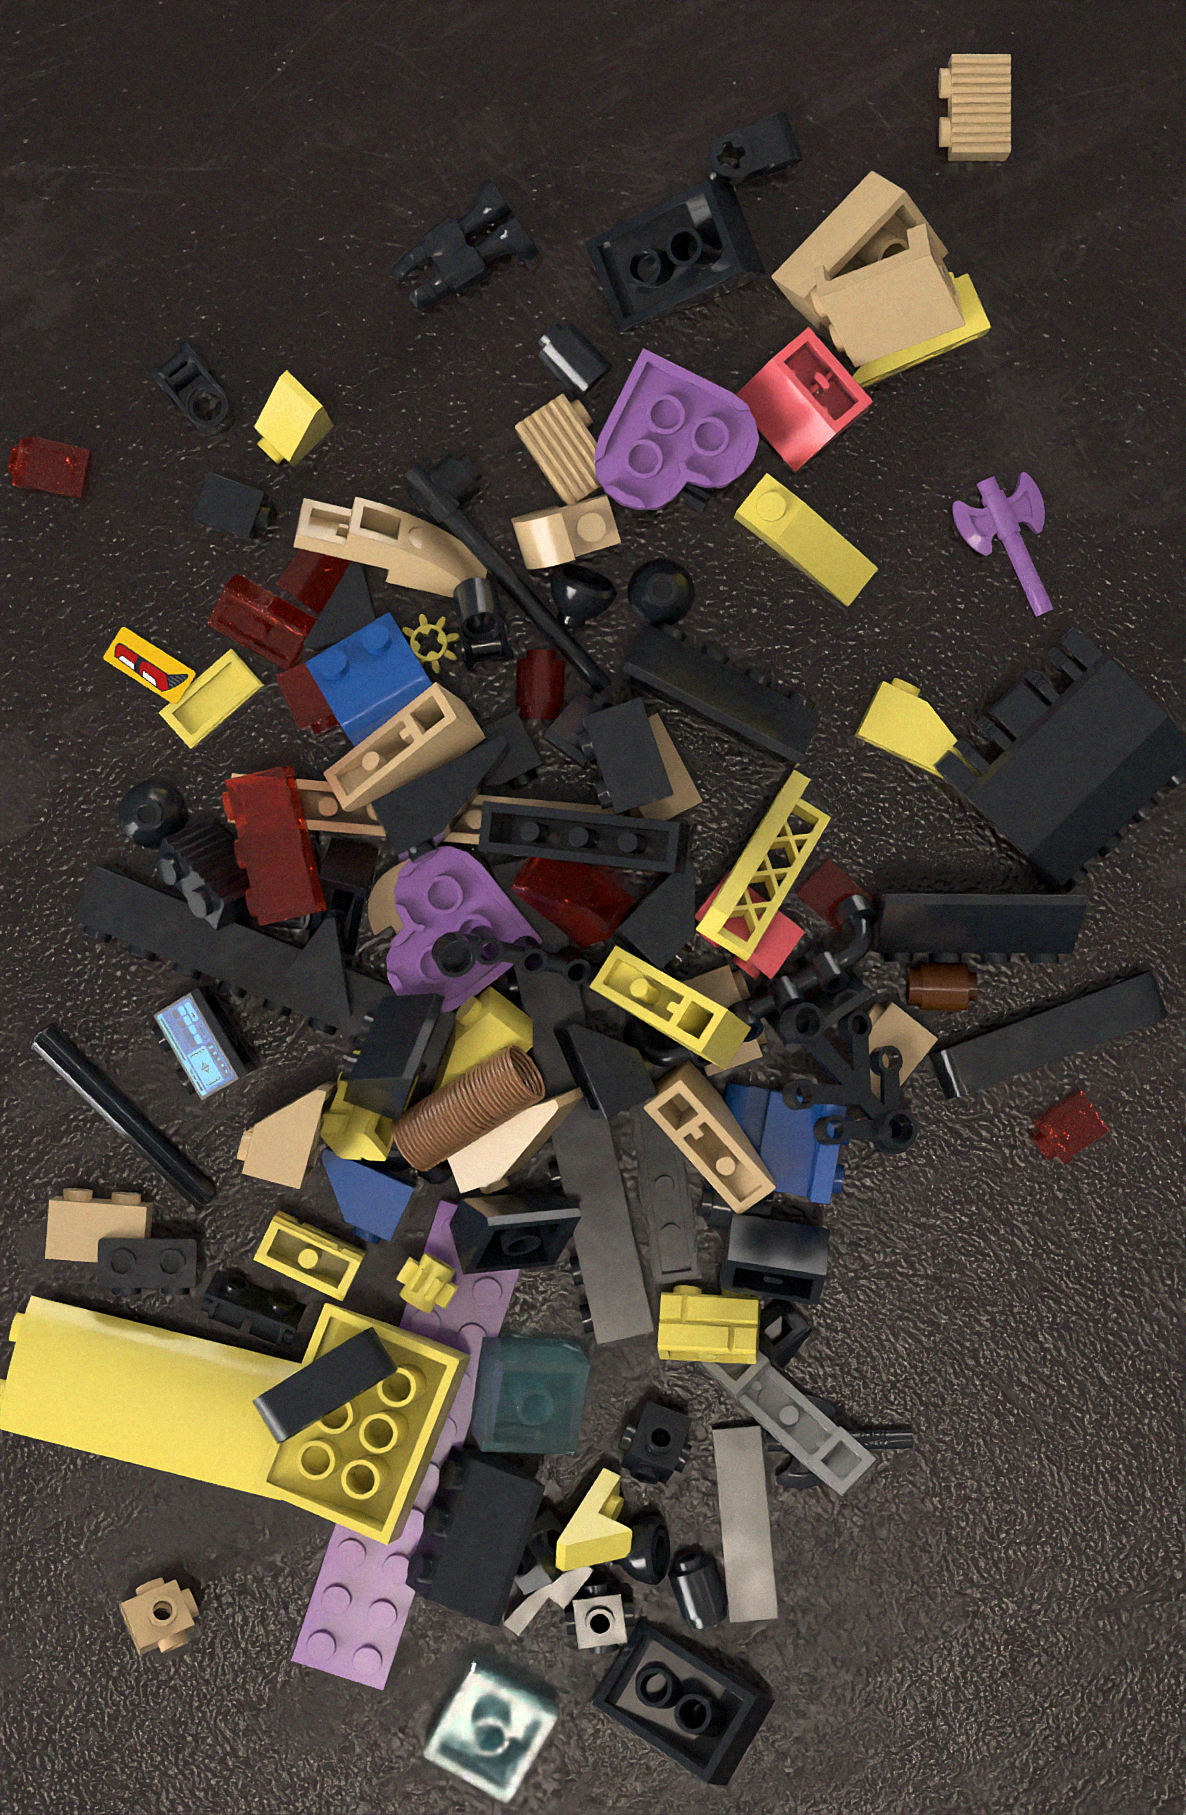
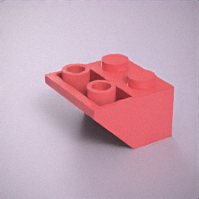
M810 327L775 355L736 394L750 408V412L757 422V430L794 473L862 416L873 403L872 399Z
M726 871L695 910V920L699 923L730 871ZM747 886L752 904L768 902ZM777 910L749 959L744 961L735 955L731 961L755 980L761 973L772 979L805 931ZM756 914L758 921L761 918L762 914ZM744 916L728 918L722 926L746 942L751 935ZM698 923L695 927V932L718 949L719 944L696 930L699 925Z

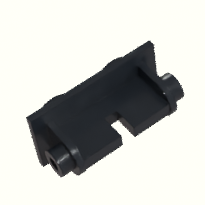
M217 1270L205 1292V1298L200 1310L209 1313L207 1318L239 1330L245 1316L253 1318L249 1334L280 1347L282 1342L291 1346L298 1328L297 1326L307 1305L295 1301L291 1296L283 1292H272L254 1285L240 1275L227 1274Z

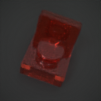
M36 436L21 438L19 445L13 447L9 458L8 470L9 473L13 474L12 486L20 488L30 487L72 498H80L90 450Z
M827 859L795 893L798 898L838 934H841L842 930L834 917V911L841 901L858 894L868 896L870 901L874 899L830 859Z
M1081 1090L1032 1122L1039 1132L1032 1139L1048 1162L1056 1158L1064 1166L1073 1161L1071 1158L1073 1155L1109 1132Z

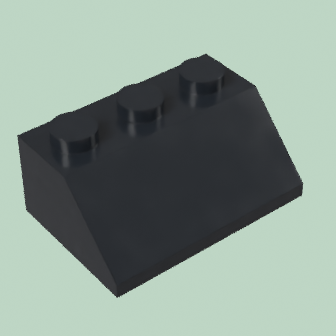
M452 1445L448 1458L440 1469L439 1485L432 1505L425 1513L423 1532L416 1552L409 1560L408 1576L405 1584L430 1602L488 1625L498 1627L546 1486L500 1456Z

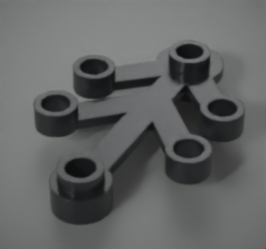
M805 1002L787 1007L779 1020L780 1032L789 1042L803 1044L838 1085L813 1084L806 1079L790 1081L784 1086L782 1091L784 1104L794 1111L809 1109L813 1105H856L869 1120L845 1121L839 1115L822 1116L817 1119L813 1128L817 1142L824 1146L841 1144L845 1140H872L875 1147L884 1154L896 1155L905 1152L916 1139L917 1124L914 1117L908 1111L901 1108L899 1071L902 1068L903 1058L900 1051L896 1047L889 1045L877 1047L869 1055V1035L872 1031L871 1018L862 1010L851 1011L838 1021L839 1033L848 1041L849 1045L848 1065L822 1035L825 1021L821 1010L816 1005ZM795 1018H797L800 1023L799 1032L796 1028ZM853 1018L858 1023L857 1034L852 1029ZM884 1053L889 1059L888 1068L884 1066L882 1061ZM870 1069L875 1075L880 1076V1100L871 1091ZM798 1087L803 1092V1100L801 1103L798 1101L796 1097V1090ZM829 1122L833 1125L834 1135L832 1138L829 1136L827 1131ZM889 1124L892 1128V1136L889 1134Z

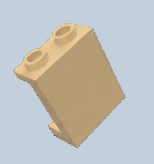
M925 223L906 230L910 248L908 250L834 279L830 278L824 265L814 269L817 287L811 289L810 293L815 309L821 318L828 315L832 323L829 324V331L837 351L842 352L846 350L855 368L965 326L959 292Z

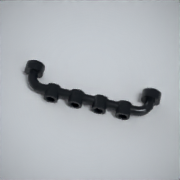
M862 894L850 896L841 901L835 908L834 917L842 932L853 936L848 946L838 952L828 951L819 954L813 959L811 967L794 977H780L769 985L767 993L751 1002L747 1000L736 1002L728 1008L730 1012L751 1027L743 1042L752 1041L761 1035L764 1029L761 1018L775 1010L782 1016L787 1007L805 1003L806 1000L803 994L820 985L825 993H835L848 984L849 976L846 970L865 957L872 945V927L878 919V914L868 896ZM639 1018L629 1023L623 1030L622 1036L626 1045L638 1049L640 1055H645L650 1063L656 1066L673 1067L691 1058L696 1066L702 1067L712 1064V1062L680 1043L669 1048H663L662 1046L666 1041L665 1034Z
M485 925L477 926L469 933L460 931L447 932L435 941L431 951L432 959L442 974L448 977L455 978L467 974L473 968L477 959L483 965H492L498 961L516 964L527 975H537L542 971L559 974L570 985H580L586 981L593 982L608 958H604L600 963L587 961L581 951L574 946L563 947L557 953L544 951L538 941L532 936L519 937L514 943L501 941L493 929Z

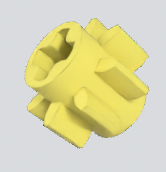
M420 614V627L415 631L408 627H403L402 630L411 638L409 646L422 666L424 663L431 664L435 673L440 674V661L445 657L450 661L457 660L455 654L449 651V643L458 641L459 634L445 635L443 632L447 622L445 617L442 616L436 625L428 624L424 614ZM433 632L438 633L437 641L442 646V650L439 653L430 651L426 657L422 656L423 648L418 643L420 636L423 635L429 638Z
M424 1252L419 1262L409 1257L396 1278L405 1284L399 1295L414 1307L429 1314L436 1304L446 1309L458 1288V1285L450 1281L456 1270L446 1262L427 1252Z

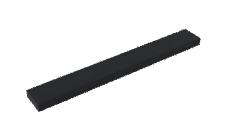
M641 895L599 901L607 957H609L615 945L634 955L609 928ZM614 1003L619 1042L626 1044L622 1036L623 1030L629 1023L638 1019V1017ZM665 1035L666 1041L662 1047L669 1048L668 1036ZM652 1064L656 1081L672 1070V1067H659ZM645 1101L630 1107L629 1113L654 1285L700 1279L702 1274L685 1155L643 1108Z

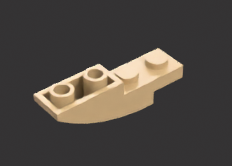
M356 496L352 509L306 498L303 499L293 547L388 569L386 578L388 583L452 598L454 589L462 581L477 577L486 579L487 569L462 541L435 525L409 513Z

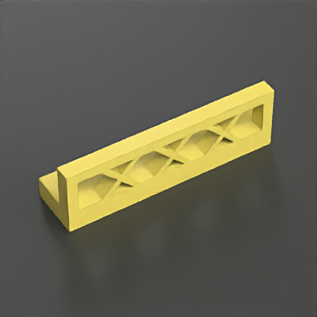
M793 770L777 793L696 928L698 932L744 961H747L752 955L831 819L830 816L800 798L810 779L796 770ZM791 812L814 826L809 834L792 835L787 821ZM797 846H802V848L798 852ZM785 848L791 866L772 869L767 852L770 849ZM783 879L781 884L778 886L777 880ZM765 882L771 901L752 904L747 886L750 883ZM756 914H762L759 921ZM745 917L751 934L747 942L722 927L728 918Z

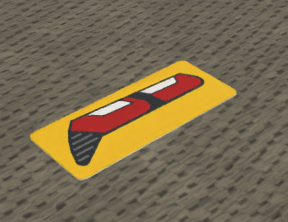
M126 627L120 629L104 655L105 661L173 704H178L196 675L192 669Z

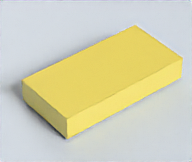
M231 648L188 686L178 704L170 702L159 714L189 748L193 750L265 685Z

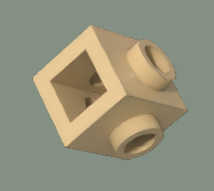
M163 1578L147 1582L136 1589L138 1596L121 1603L122 1615L139 1655L157 1647L160 1648L161 1653H166L186 1644L189 1641L187 1634L194 1631L195 1624L192 1618L199 1616V1611L189 1588L181 1591L176 1579L166 1584ZM158 1611H166L170 1617L166 1620H159L154 1614Z

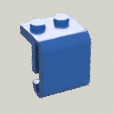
M390 612L305 662L335 717L355 747L433 685Z
M727 1082L724 1102L777 1183V1187L773 1191L806 1196L811 1202L829 1205L831 1193L840 1194L843 1182L844 1165L837 1164L840 1145L848 1146L850 1140H845L838 1145L824 1146L815 1139L813 1128L817 1119L822 1116L839 1115L845 1121H853V1117L845 1116L846 1106L813 1105L809 1109L794 1111L784 1104L782 1091ZM796 1093V1097L798 1101L801 1103L803 1100V1094ZM829 1122L827 1131L829 1136L832 1138L834 1135L833 1125Z

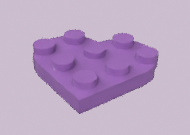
M643 348L599 436L594 454L596 479L603 487L605 493L622 506L637 510L661 509L666 503L675 499L687 483L703 488L726 487L732 481L741 477L754 460L759 442L757 422L752 416L748 405L734 393Z
M452 846L438 847L439 851L421 862L413 864L409 860L399 872L394 888L395 909L404 927L392 940L386 961L388 980L397 996L437 993L445 996L440 1012H450L463 1005L469 997L476 996L514 964L498 961L492 965H483L476 959L473 968L467 974L455 978L445 976L440 972L431 955L432 947L440 936L454 931L469 933L473 928L485 925L492 928L501 941L514 943L516 939L522 936H532L539 944L543 940L479 861L466 851Z

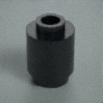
M691 1552L675 1559L673 1562L675 1567L667 1575L682 1618L689 1620L690 1626L693 1629L706 1628L724 1620L728 1615L725 1608L728 1604V1599L713 1558L709 1556L702 1557L701 1552Z

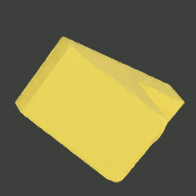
M603 1468L557 1541L556 1568L562 1571L582 1568L624 1558L631 1551L632 1530L616 1522L624 1502V1498L619 1496L620 1475Z

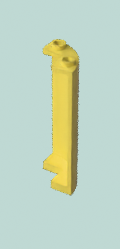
M32 1295L25 1314L16 1313L9 1335V1341L16 1342L7 1379H0L1 1430L281 1501L280 1498L253 1487L273 1436L252 1401L298 1372L301 1366L300 1363Z

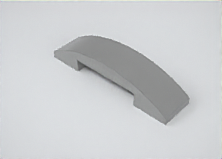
M759 1350L757 1364L701 1362L703 1367L760 1425L841 1496H844L877 1462V1459L841 1426L838 1428L772 1367L770 1360Z

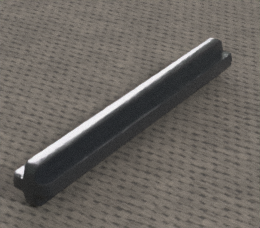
M46 1027L33 1038L31 1042L32 1048L196 1209H203L216 1196V1189L53 1028Z

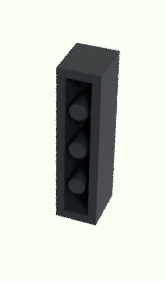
M483 801L478 851L685 874L690 825L673 821Z

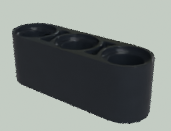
M370 1327L280 1382L252 1402L277 1444H280L395 1373L398 1368L375 1329Z

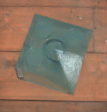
M482 1337L471 1422L469 1425L482 1452L576 1454L590 1370V1363L577 1341Z
M473 1657L425 1740L423 1756L508 1804L557 1719V1704Z

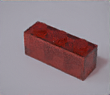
M280 766L225 780L227 791L222 794L223 806L230 821L235 820L239 839L234 841V851L239 867L241 869L246 868L251 888L246 889L245 895L251 916H258L259 924L262 926L326 911L327 906L293 766Z

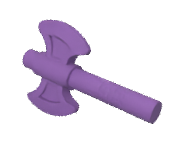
M1026 472L1020 473L1013 494L1007 498L1004 491L1000 490L995 476L979 482L977 486L982 495L983 509L972 508L961 501H956L952 505L953 517L959 533L969 546L984 556L992 553V536L996 534L999 541L1002 540L1035 616L1037 617L1053 610L1054 608L1020 535L1021 529L1019 524L1028 526L1035 534L1043 530L1045 520L1044 502L1036 483Z

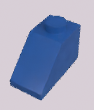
M327 1145L321 1159L344 1220L354 1225L352 1233L374 1244H379L381 1238L390 1242L416 1184L365 1160L342 1159Z

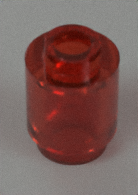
M527 650V659H517L515 705L520 706V718L557 719L559 707H564L565 661L556 660V651Z

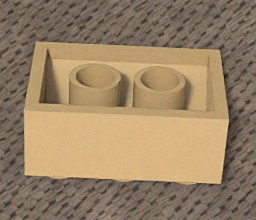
M871 171L781 265L771 278L793 307L834 345L829 331V324L832 323L828 315L822 318L818 315L810 293L811 289L817 287L815 268L824 265L830 278L834 279L908 250L910 248L906 230L923 223L926 224L942 259L947 255L948 250L907 192ZM846 350L842 351L844 355L849 357Z
M332 1081L323 1083L269 1114L258 1123H255L253 1127L250 1126L248 1131L245 1130L237 1154V1159L245 1161L242 1174L301 1189L313 1176L323 1139L320 1136L324 1122L322 1116L324 1112L330 1110L337 1083Z

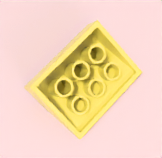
M325 1303L299 1371L370 1327L375 1329L398 1370L290 1439L277 1444L274 1438H272L253 1487L388 1545L401 1538L471 1355L420 1334Z

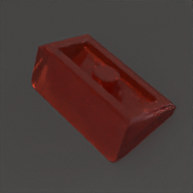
M300 549L277 584L320 614L352 560Z
M236 574L224 586L207 625L291 672L306 647L303 643L317 619L242 575Z

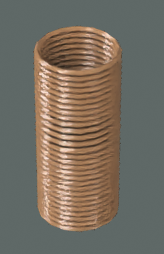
M509 1044L503 1050L501 1049L495 1055L493 1054L488 1059L477 1064L470 1071H467L465 1074L463 1073L460 1077L458 1076L452 1082H449L444 1087H441L436 1092H433L428 1097L426 1096L417 1104L403 1111L399 1122L392 1119L391 1131L394 1141L404 1158L413 1167L420 1171H428L480 1137L503 1125L504 1122L538 1103L545 1097V1085L538 1068L525 1051L518 1046Z

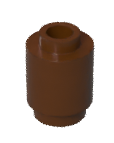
M920 962L919 967L907 968L906 999L908 1006H919V1010L967 1011L968 1001L977 1000V973L968 972L967 962Z

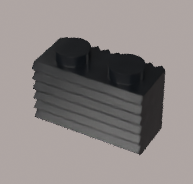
M207 817L163 838L155 862L162 880L168 885L174 884L187 898L188 905L193 914L198 918H205L217 931L223 926L227 927L230 923L234 924L237 919L241 920L245 915L249 916L253 911L256 912L261 907L269 883L267 876L262 875L261 869H256L255 863H250L249 857L244 856L243 851L238 850L236 843H232L231 838L226 837L224 830H220L218 824L213 823L212 817Z

